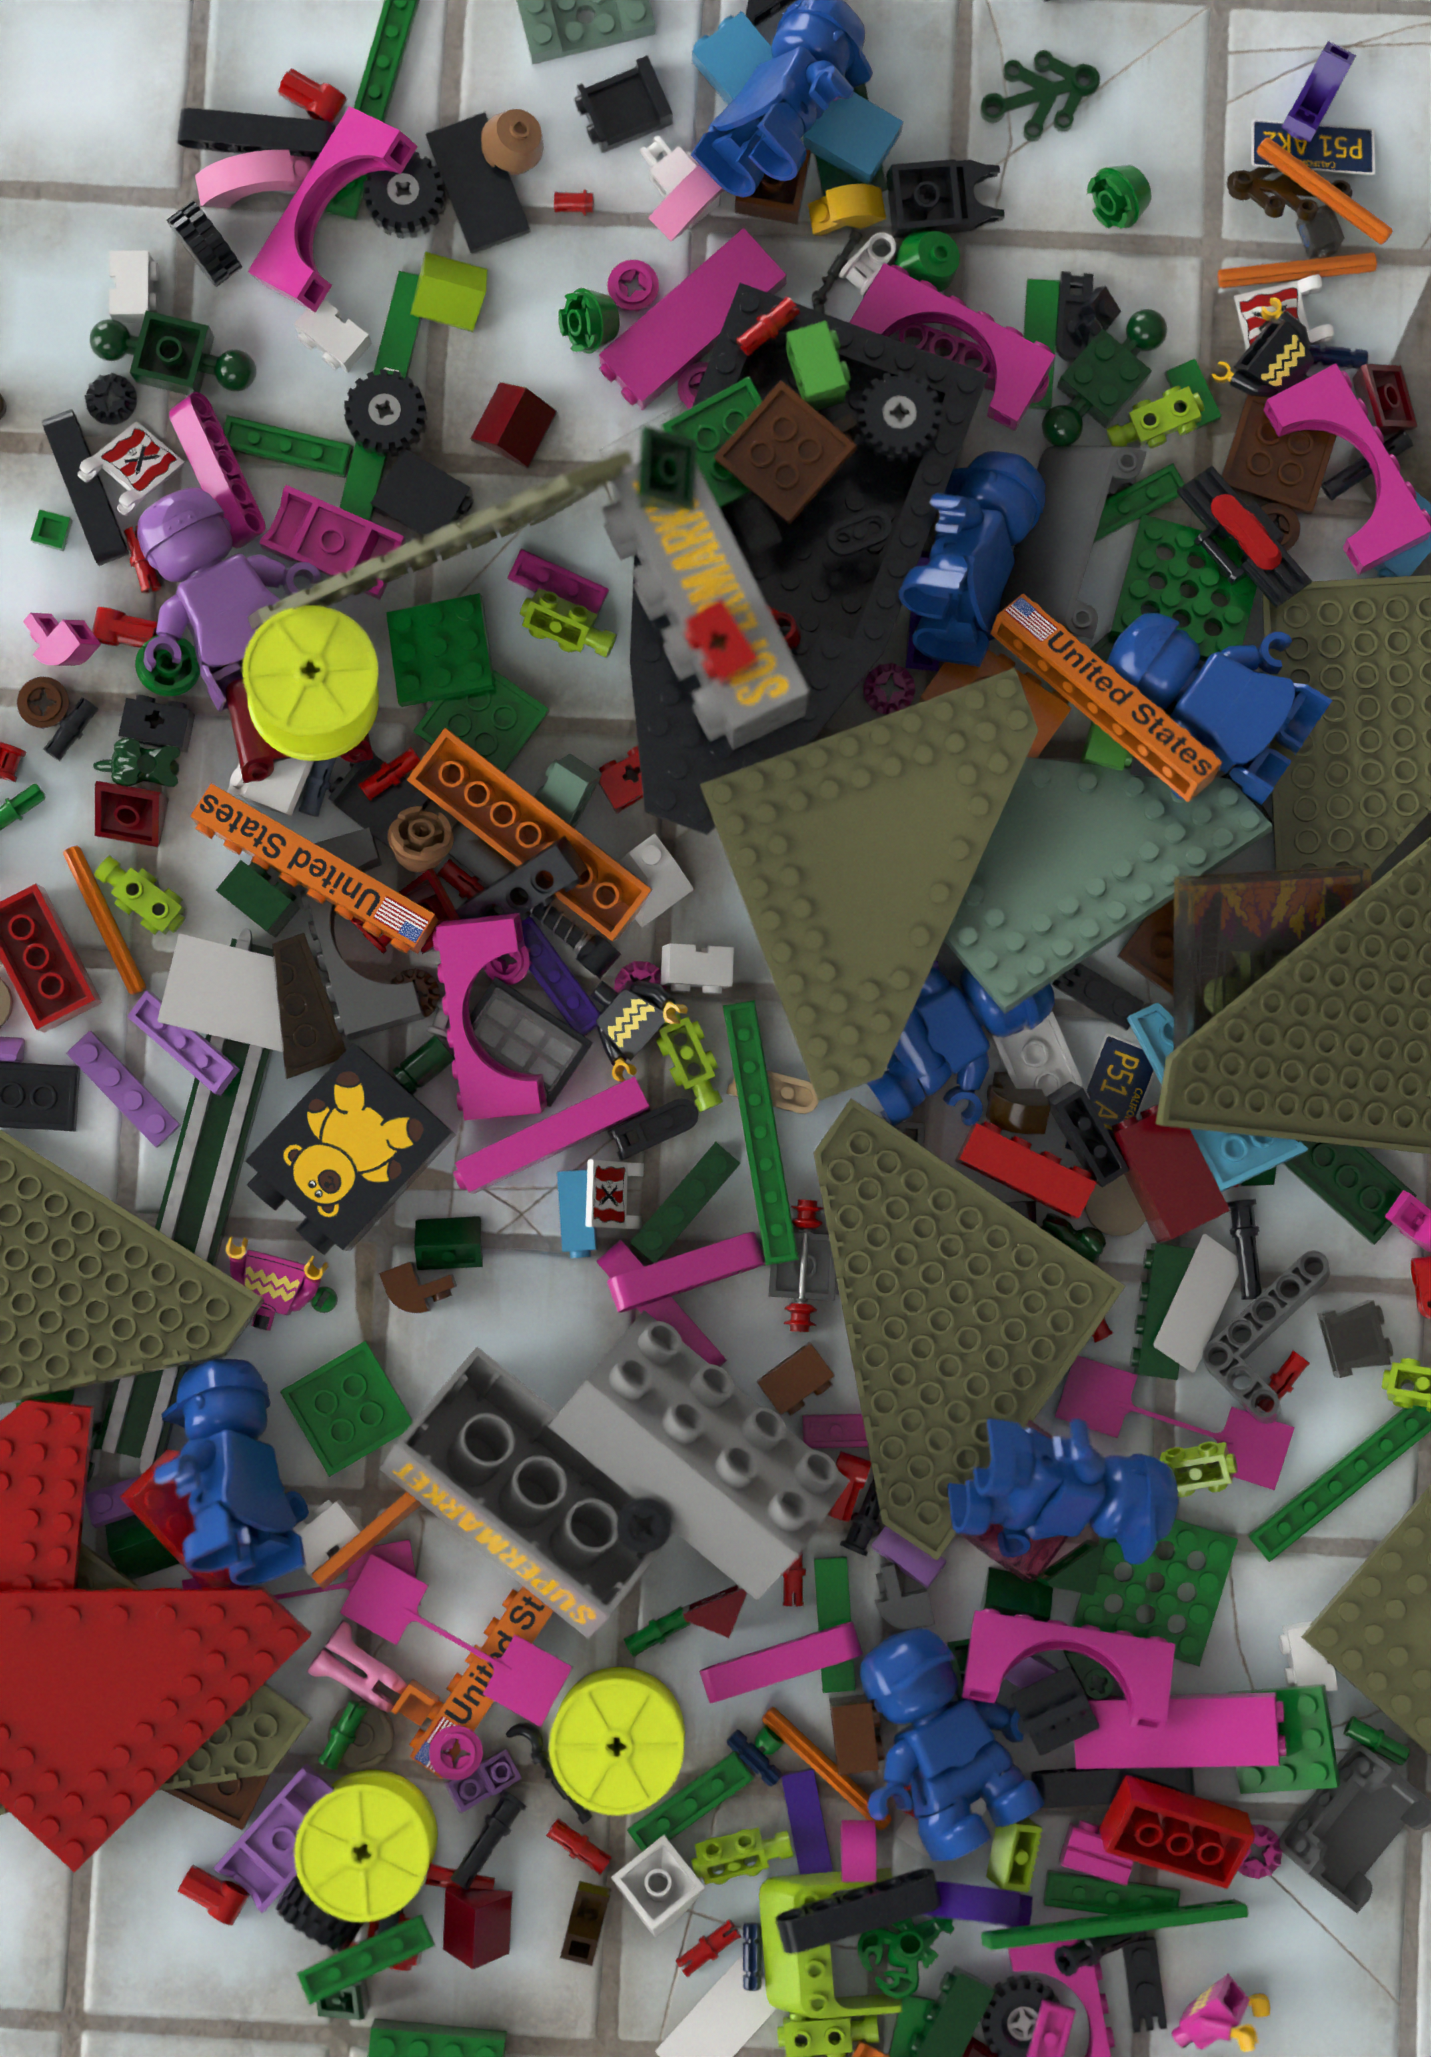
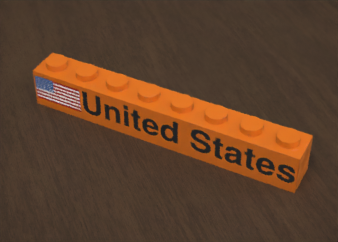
M1022 594L997 614L990 633L993 637L1189 803L1214 780L1223 762L1211 750L1206 749L1193 738L1185 728L1180 727L1167 716L1163 709L1147 699L1137 687L1121 677L1112 666L1106 664L1095 655L1086 644L1081 643L1069 633L1061 623L1056 622L1043 611L1040 605L1030 600L1025 594Z
M212 783L190 816L197 824L195 829L210 839L214 835L225 841L223 846L237 855H240L242 851L253 857L251 862L256 863L266 872L269 868H272L281 873L278 878L293 888L297 884L308 889L306 895L320 904L327 900L336 906L334 909L336 913L350 921L353 917L364 922L362 928L377 937L383 933L392 939L390 942L392 946L406 954L409 950L418 954L438 923L434 913Z
M524 1586L521 1587L519 1592L514 1589L511 1590L502 1604L507 1610L500 1620L494 1616L484 1631V1634L488 1636L482 1647L475 1645V1648L493 1658H500L504 1655L514 1634L530 1643L534 1642L554 1611ZM470 1652L465 1660L470 1665L463 1676L457 1672L446 1688L451 1694L445 1703L438 1700L428 1715L432 1722L427 1730L424 1731L420 1728L409 1746L414 1748L409 1757L441 1779L443 1777L434 1770L429 1758V1748L434 1736L443 1728L456 1725L472 1729L474 1732L494 1700L483 1695L494 1673L493 1665ZM457 1738L451 1749L442 1750V1752L451 1754L453 1761L461 1752L460 1744L458 1743L459 1739Z

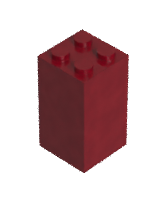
M1159 1104L1140 1112L1142 1117L1140 1120L1135 1115L1111 1126L1113 1133L1110 1134L1130 1169L1124 1175L1157 1243L1172 1240L1230 1211L1189 1128L1156 1124Z

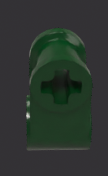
M1063 1650L1071 1669L1076 1674L1085 1693L1094 1699H1104L1111 1694L1114 1683L1110 1672L1105 1667L1085 1655ZM1097 1675L1099 1678H1105V1681L1101 1683L1103 1688L1101 1691H1097L1094 1687L1089 1688V1685L1093 1683L1092 1676Z

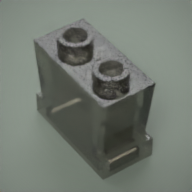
M1366 1300L1337 1314L1336 1310L1317 1313L1334 1377L1342 1378L1353 1375L1351 1368L1391 1365L1389 1357L1393 1356L1392 1345L1389 1338H1384L1381 1325L1385 1323L1381 1307L1379 1305L1375 1306L1374 1300Z

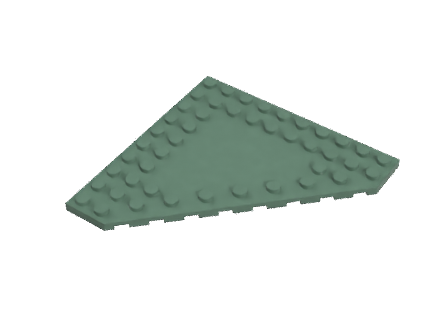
M1026 757L944 942L1002 1011L1007 1013L1174 899L1175 881L1177 879L1206 877L1272 832L1273 825L1231 779L1215 777L1207 787L1188 803L1186 800L1178 799L1173 794L1171 788L1160 778L1131 775V768H1123L1120 771L1095 764Z

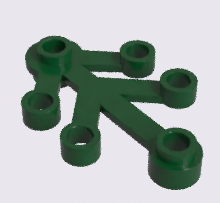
M1041 50L1036 53L1033 66L1040 73H1046L1050 70L1065 78L1053 82L1024 68L1019 61L1010 60L1004 66V78L1008 82H1017L1019 80L1035 89L1007 98L997 93L988 94L981 102V116L984 120L994 123L1000 121L1006 112L1040 102L1032 119L1026 122L1023 129L1025 139L1035 142L1042 136L1043 124L1057 97L1071 92L1063 110L1056 113L1053 121L1056 130L1066 132L1072 127L1073 115L1082 97L1094 94L1099 87L1100 75L1096 68L1089 64H1080L1072 67L1054 58L1049 51ZM1044 57L1049 61V64L1045 66L1040 65L1038 59ZM1015 67L1019 73L1017 75H1010L1007 69ZM1085 77L1089 80V84L1083 86L1079 84L1078 79ZM994 106L999 112L992 115L988 113L987 108ZM1066 117L1069 123L1062 125L1058 122V118ZM1031 126H1035L1036 128H1038L1039 132L1035 135H1032L1028 132L1027 129Z

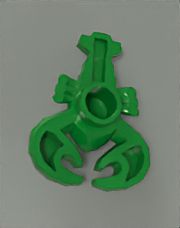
M912 1918L893 1923L894 1927L900 1931L899 1934L883 1927L864 1932L857 1943V1953L860 1962L868 1972H872L870 1955H875V1964L879 1966L883 1958L884 1944L888 1945L889 1964L894 1967L905 1968L906 1973L893 1970L883 1972L885 1977L893 1980L892 1984L884 1982L879 1976L874 1980L878 1988L887 1996L896 1999L907 1998L918 1989L920 1981L918 1962L921 1960L925 1969L933 1964L934 1960L938 1957V1953L930 1946L934 1944V1941L942 1931L950 1935L955 1930L952 1925L953 1919L934 1918L915 1926Z

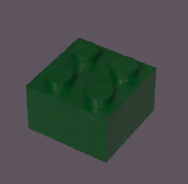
M240 860L216 891L276 938L300 909L294 903L297 896L278 881L274 886L270 884L269 880L272 876L256 863L251 862L247 865Z

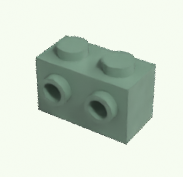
M568 754L560 760L555 759L546 772V776L549 778L545 786L540 787L534 797L575 828L602 774L572 754Z

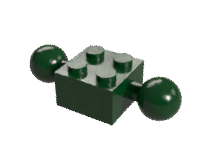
M1143 309L1134 313L1127 322V338L1122 344L1102 329L1063 373L1057 388L1072 401L1068 405H1058L1051 408L1043 417L1042 433L1049 443L1054 446L1074 444L1082 434V418L1086 413L1106 428L1147 382L1152 370L1136 356L1141 351H1152L1164 342L1167 335V324L1160 313L1151 309Z
M145 311L139 337L130 335L129 330L123 323L113 319L98 322L90 333L91 349L99 358L106 361H117L126 354L134 356L130 374L135 382L190 395L193 392L201 391L205 373L215 375L222 387L236 392L247 389L256 377L255 363L251 356L244 351L233 349L224 352L220 356L210 355L215 336L208 325Z

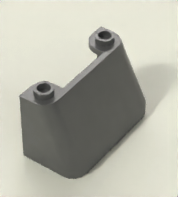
M1362 1745L1349 1750L1338 1763L1341 1785L1338 1788L1317 1789L1285 1829L1279 1841L1282 1852L1356 1914L1369 1901L1373 1890L1372 1883L1364 1875L1404 1825L1407 1824L1414 1830H1421L1431 1823V1800Z

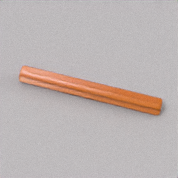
M1266 138L1260 143L1256 151L1259 156L1378 244L1382 245L1390 238L1393 232L1391 227L1272 139Z
M1371 252L1224 268L1218 270L1217 281L1220 288L1295 281L1317 274L1322 278L1376 271L1377 258L1375 253Z
M76 845L66 849L63 852L65 860L129 994L136 995L144 991L146 985L81 848Z
M775 1707L769 1708L762 1716V1721L867 1820H875L868 1810L870 1796L847 1774L839 1775L837 1765ZM887 1814L884 1820H875V1827L879 1831L884 1830L892 1820L891 1815Z

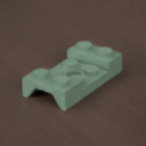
M516 0L532 64L656 34L655 21L649 0ZM583 10H590L595 14L594 20L587 24L581 23L577 16Z

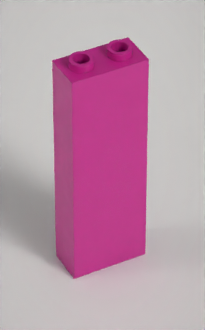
M744 228L741 229L599 354L601 364L599 369L601 373L611 383L616 380L623 388L620 391L622 396L630 405L634 406L637 404L644 410L675 383L685 369L691 364L700 361L715 347L739 283L775 295L786 285V273Z
M634 1076L455 1162L458 1170L454 1171L453 1175L461 1190L467 1189L469 1193L475 1194L650 1110V1107Z
M1276 1693L1170 1695L1167 1723L1163 1732L1129 1726V1709L1125 1696H1107L1104 1699H1094L1086 1696L1099 1724V1728L1074 1740L1076 1769L1279 1766L1280 1756H1286L1285 1735L1279 1736L1278 1722H1284L1283 1701H1277Z

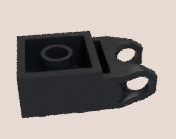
M955 159L892 164L886 173L892 237H908L910 234L919 231H939L945 234L971 232L985 224L1002 221L1005 217L1004 209L984 206L978 202L974 195V185L986 179L997 177L998 173H1000V166L986 165L973 160L956 161ZM920 194L924 195V199H929L928 204L922 203L919 200Z

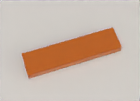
M406 1492L319 1567L311 1577L324 1590L422 1503Z

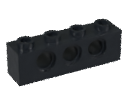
M563 836L466 900L456 909V912L460 919L520 913L522 922L532 914L529 910L537 904L542 909L557 898L554 893L563 888L568 892L582 882L580 876L587 869V866L566 836ZM542 870L550 872L554 881L547 880L543 876ZM517 887L525 889L528 893V898L521 896ZM492 903L499 905L503 910V914L497 913Z

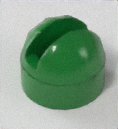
M323 1286L318 1288L316 1295L310 1302L316 1311L327 1313L336 1307L338 1297L332 1288ZM326 1291L330 1295L320 1308L316 1304Z
M767 1725L755 1737V1746L757 1749L763 1746L765 1749L762 1754L772 1755L784 1745V1741Z

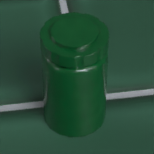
M434 1035L400 1063V1067L396 1066L392 1071L407 1092L414 1095L418 1091L417 1088L425 1086L448 1067L455 1058L440 1039Z

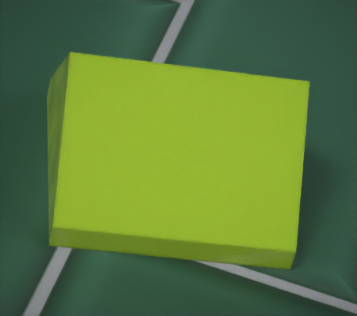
M425 251L410 315L473 332L486 294L488 269Z

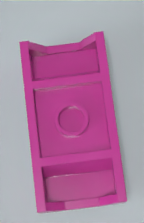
M285 485L278 512L270 529L261 537L259 544L262 549L291 562L294 560L298 563H310L319 572L333 577L342 572L347 573L358 565L378 556H386L387 553L405 545L406 539L403 535ZM382 579L377 580V586L364 593L380 600L388 584H383Z

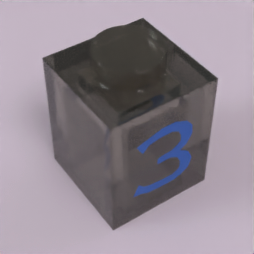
M1327 205L1318 207L1314 220L1303 221L1298 218L1295 223L1308 259L1316 256L1325 258L1336 254L1345 239L1334 210Z

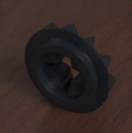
M113 372L108 375H99L95 381L89 383L87 393L84 395L86 409L90 415L98 422L106 425H116L126 421L133 414L137 405V394L133 385L126 377L116 375ZM112 387L115 396L121 399L113 401L109 411L106 401L99 397L107 396Z
M637 1498L626 1504L621 1510L617 1519V1532L623 1544L632 1551L650 1553L661 1548L668 1540L671 1532V1518L665 1506L654 1499ZM634 1514L644 1520L655 1515L650 1524L655 1536L645 1530L640 1533L638 1532L635 1536L633 1535L638 1526Z

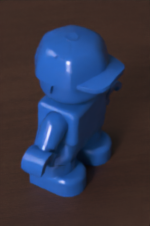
M797 0L787 8L785 13H782V18L778 23L771 47L773 59L756 67L737 97L714 119L708 127L709 132L703 134L691 153V156L725 191L735 196L748 197L756 191L763 179L764 173L781 181L792 180L796 177L807 155L805 145L801 141L803 133L811 129L816 119L822 116L833 99L838 96L843 99L850 98L854 92V87L870 81L873 71L862 52L865 41L864 24L844 0Z
M987 451L980 454L968 467L953 469L944 494L936 493L931 498L932 506L939 509L940 520L936 523L937 533L935 535V543L932 545L930 552V562L927 566H917L911 569L899 590V598L903 605L910 611L922 616L913 633V643L923 655L931 659L980 667L990 646L989 641L995 639L990 633L997 614H999L1003 590L1015 563L1012 546L1020 543L1029 531L1033 529L1045 506V481L1037 469L1021 455L1000 451Z
M1145 613L1137 617L1115 641L1106 664L1112 666L1121 677L1137 687L1147 699L1161 709L1169 707L1173 701L1177 702L1170 718L1180 727L1185 728L1193 738L1206 749L1211 750L1223 762L1219 768L1222 772L1228 773L1233 764H1235L1229 773L1230 777L1242 786L1241 791L1249 799L1262 806L1282 774L1292 762L1276 750L1269 749L1267 745L1276 735L1277 743L1296 755L1333 700L1307 684L1293 683L1288 678L1268 675H1277L1282 668L1281 660L1272 658L1268 650L1275 649L1282 652L1289 648L1292 639L1286 633L1273 632L1268 634L1258 649L1255 645L1228 646L1220 652L1212 653L1202 668L1199 669L1197 668L1200 661L1199 646L1189 637L1186 631L1177 629L1180 622L1159 613ZM1259 667L1262 671L1268 674L1254 672V670H1257ZM1171 789L1173 794L1178 799L1184 800L1179 794H1177L1173 789Z
M932 967L887 1065L889 1070L885 1071L881 1078L866 1083L884 1109L880 1112L882 1117L891 1126L898 1125L912 1116L913 1109L921 1105L926 1096L929 1097L935 1094L945 1085L951 1074L955 1075L957 1073L956 1083L960 1086L951 1088L945 1093L942 1100L948 1105L955 1106L959 1100L968 1099L967 1108L961 1112V1121L966 1126L974 1125L979 1121L983 1112L982 1102L975 1094V1090H980L990 1067L987 1054L990 1044L982 1027L990 1034L1002 1038L1022 1031L1025 1026L1029 1030L1034 1029L1050 1014L1055 1005V995L1051 983L1007 1013H1004L966 967L963 969L960 977L962 992L941 971Z
M231 1358L212 1359L184 1373L178 1386L177 1402L165 1410L161 1416L164 1422L174 1423L183 1427L189 1441L184 1445L177 1458L156 1468L154 1479L160 1484L174 1479L177 1483L176 1492L180 1497L191 1492L189 1507L195 1518L196 1532L187 1536L183 1544L187 1569L196 1572H212L229 1567L231 1582L239 1585H257L272 1581L306 1566L302 1537L292 1528L295 1527L296 1523L307 1518L309 1510L304 1498L298 1492L289 1491L284 1494L285 1487L279 1477L274 1447L258 1440L267 1428V1408L270 1407L267 1383L263 1381L255 1366L247 1360Z
M988 1419L987 1426L992 1456L988 1469L975 1467V1481L967 1480L966 1485L948 1483L947 1485L954 1531L961 1534L983 1535L988 1530L990 1524L1004 1526V1529L998 1533L997 1537L999 1551L1005 1557H1017L1028 1552L1031 1547L1030 1537L1034 1541L1059 1535L1076 1537L1081 1534L1089 1522L1090 1527L1098 1536L1106 1539L1116 1538L1117 1543L1121 1545L1124 1559L1129 1564H1142L1153 1553L1156 1542L1168 1536L1176 1518L1179 1505L1175 1475L1165 1462L1141 1453L1133 1454L1130 1457L1111 1455L1104 1458L1091 1446L1088 1425L1080 1419H1073L1070 1423L1072 1437L1062 1438L1057 1436L1053 1439L1033 1428L1023 1429L1016 1422Z
M911 1629L883 1640L865 1656L860 1666V1679L867 1700L874 1699L876 1709L883 1714L887 1721L893 1724L912 1723L894 1736V1746L891 1747L886 1755L883 1780L887 1782V1786L878 1788L871 1794L868 1800V1810L875 1820H884L888 1814L886 1801L889 1796L894 1798L896 1809L901 1811L912 1810L913 1801L914 1817L918 1819V1834L931 1860L949 1861L974 1851L991 1839L992 1835L981 1815L971 1811L970 1805L978 1799L982 1798L986 1803V1809L996 1827L1008 1826L1028 1817L1039 1810L1045 1804V1801L1036 1784L1031 1780L1025 1779L1020 1768L1014 1764L1011 1754L994 1739L995 1736L991 1729L1001 1730L1005 1738L1012 1743L1023 1742L1024 1734L1017 1727L1020 1715L1016 1707L1008 1709L1007 1706L998 1702L989 1703L971 1699L949 1702L958 1689L957 1676L950 1663V1660L955 1659L948 1646L935 1633L928 1629ZM910 1782H911L912 1800H911V1797H910L909 1793L904 1789V1787H908V1786H909Z

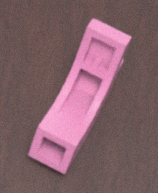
M263 150L239 154L215 162L195 175L200 204L205 207L229 208L240 199L255 193L265 191L297 192L312 167L310 157L290 156L289 150Z
M699 164L662 201L648 219L672 241L682 235L699 214L725 190Z

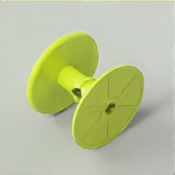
M304 605L295 609L289 608L275 614L257 629L245 651L243 680L248 694V708L252 722L261 737L271 747L284 755L299 760H328L352 750L366 737L372 728L379 706L378 662L371 640L354 620L331 608Z
M619 1666L604 1668L585 1676L564 1697L551 1729L549 1753L551 1765L558 1782L573 1800L597 1813L627 1815L650 1807L668 1792L679 1774L684 1756L685 1724L683 1714L676 1698L666 1685L645 1671ZM616 1737H620L621 1743L616 1742Z
M360 1770L347 1774L332 1783L331 1786L336 1790L321 1798L306 1814L297 1832L294 1860L300 1883L315 1904L327 1913L340 1919L368 1922L394 1914L415 1896L429 1870L430 1863L433 1862L435 1857L438 1828L434 1811L428 1799L411 1781L386 1770Z

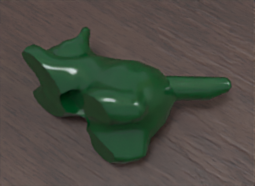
M122 738L114 744L112 759L98 761L93 764V768L101 772H111L113 782L118 785L133 786L145 781L167 787H175L178 784L176 775H178L180 768L174 759L178 758L181 752L178 747L173 746L145 749L140 746L139 741L133 738Z
M1047 1213L1040 1228L1094 1265H1097L1103 1248L1106 1246V1240L1102 1232L1089 1226L1075 1230L1066 1219L1052 1213Z

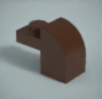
M408 1262L379 1273L391 1302L399 1309L409 1313L431 1311L427 1298L432 1297L433 1302H437L452 1296L450 1289L457 1287L453 1274L422 1285L413 1262Z

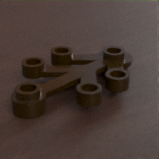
M1257 167L1250 172L1240 170L1231 173L1227 178L1226 185L1231 197L1237 200H1248L1251 198L1264 209L1269 217H1281L1284 213L1285 205L1294 210L1298 218L1303 221H1312L1316 217L1318 204L1311 199L1301 200L1297 197L1315 196L1285 174L1274 180L1264 179L1272 173H1280L1281 171L1277 168ZM1336 180L1332 183L1352 198L1353 192L1349 183L1343 180ZM1264 192L1273 193L1275 196L1268 197Z

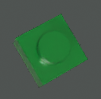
M39 509L30 540L35 544L64 551L73 520L70 517Z

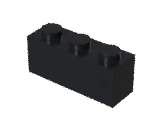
M1070 1081L1046 1097L1051 1105V1114L1082 1168L1092 1174L1090 1180L1097 1182L1096 1184L1103 1188L1130 1170L1083 1087Z

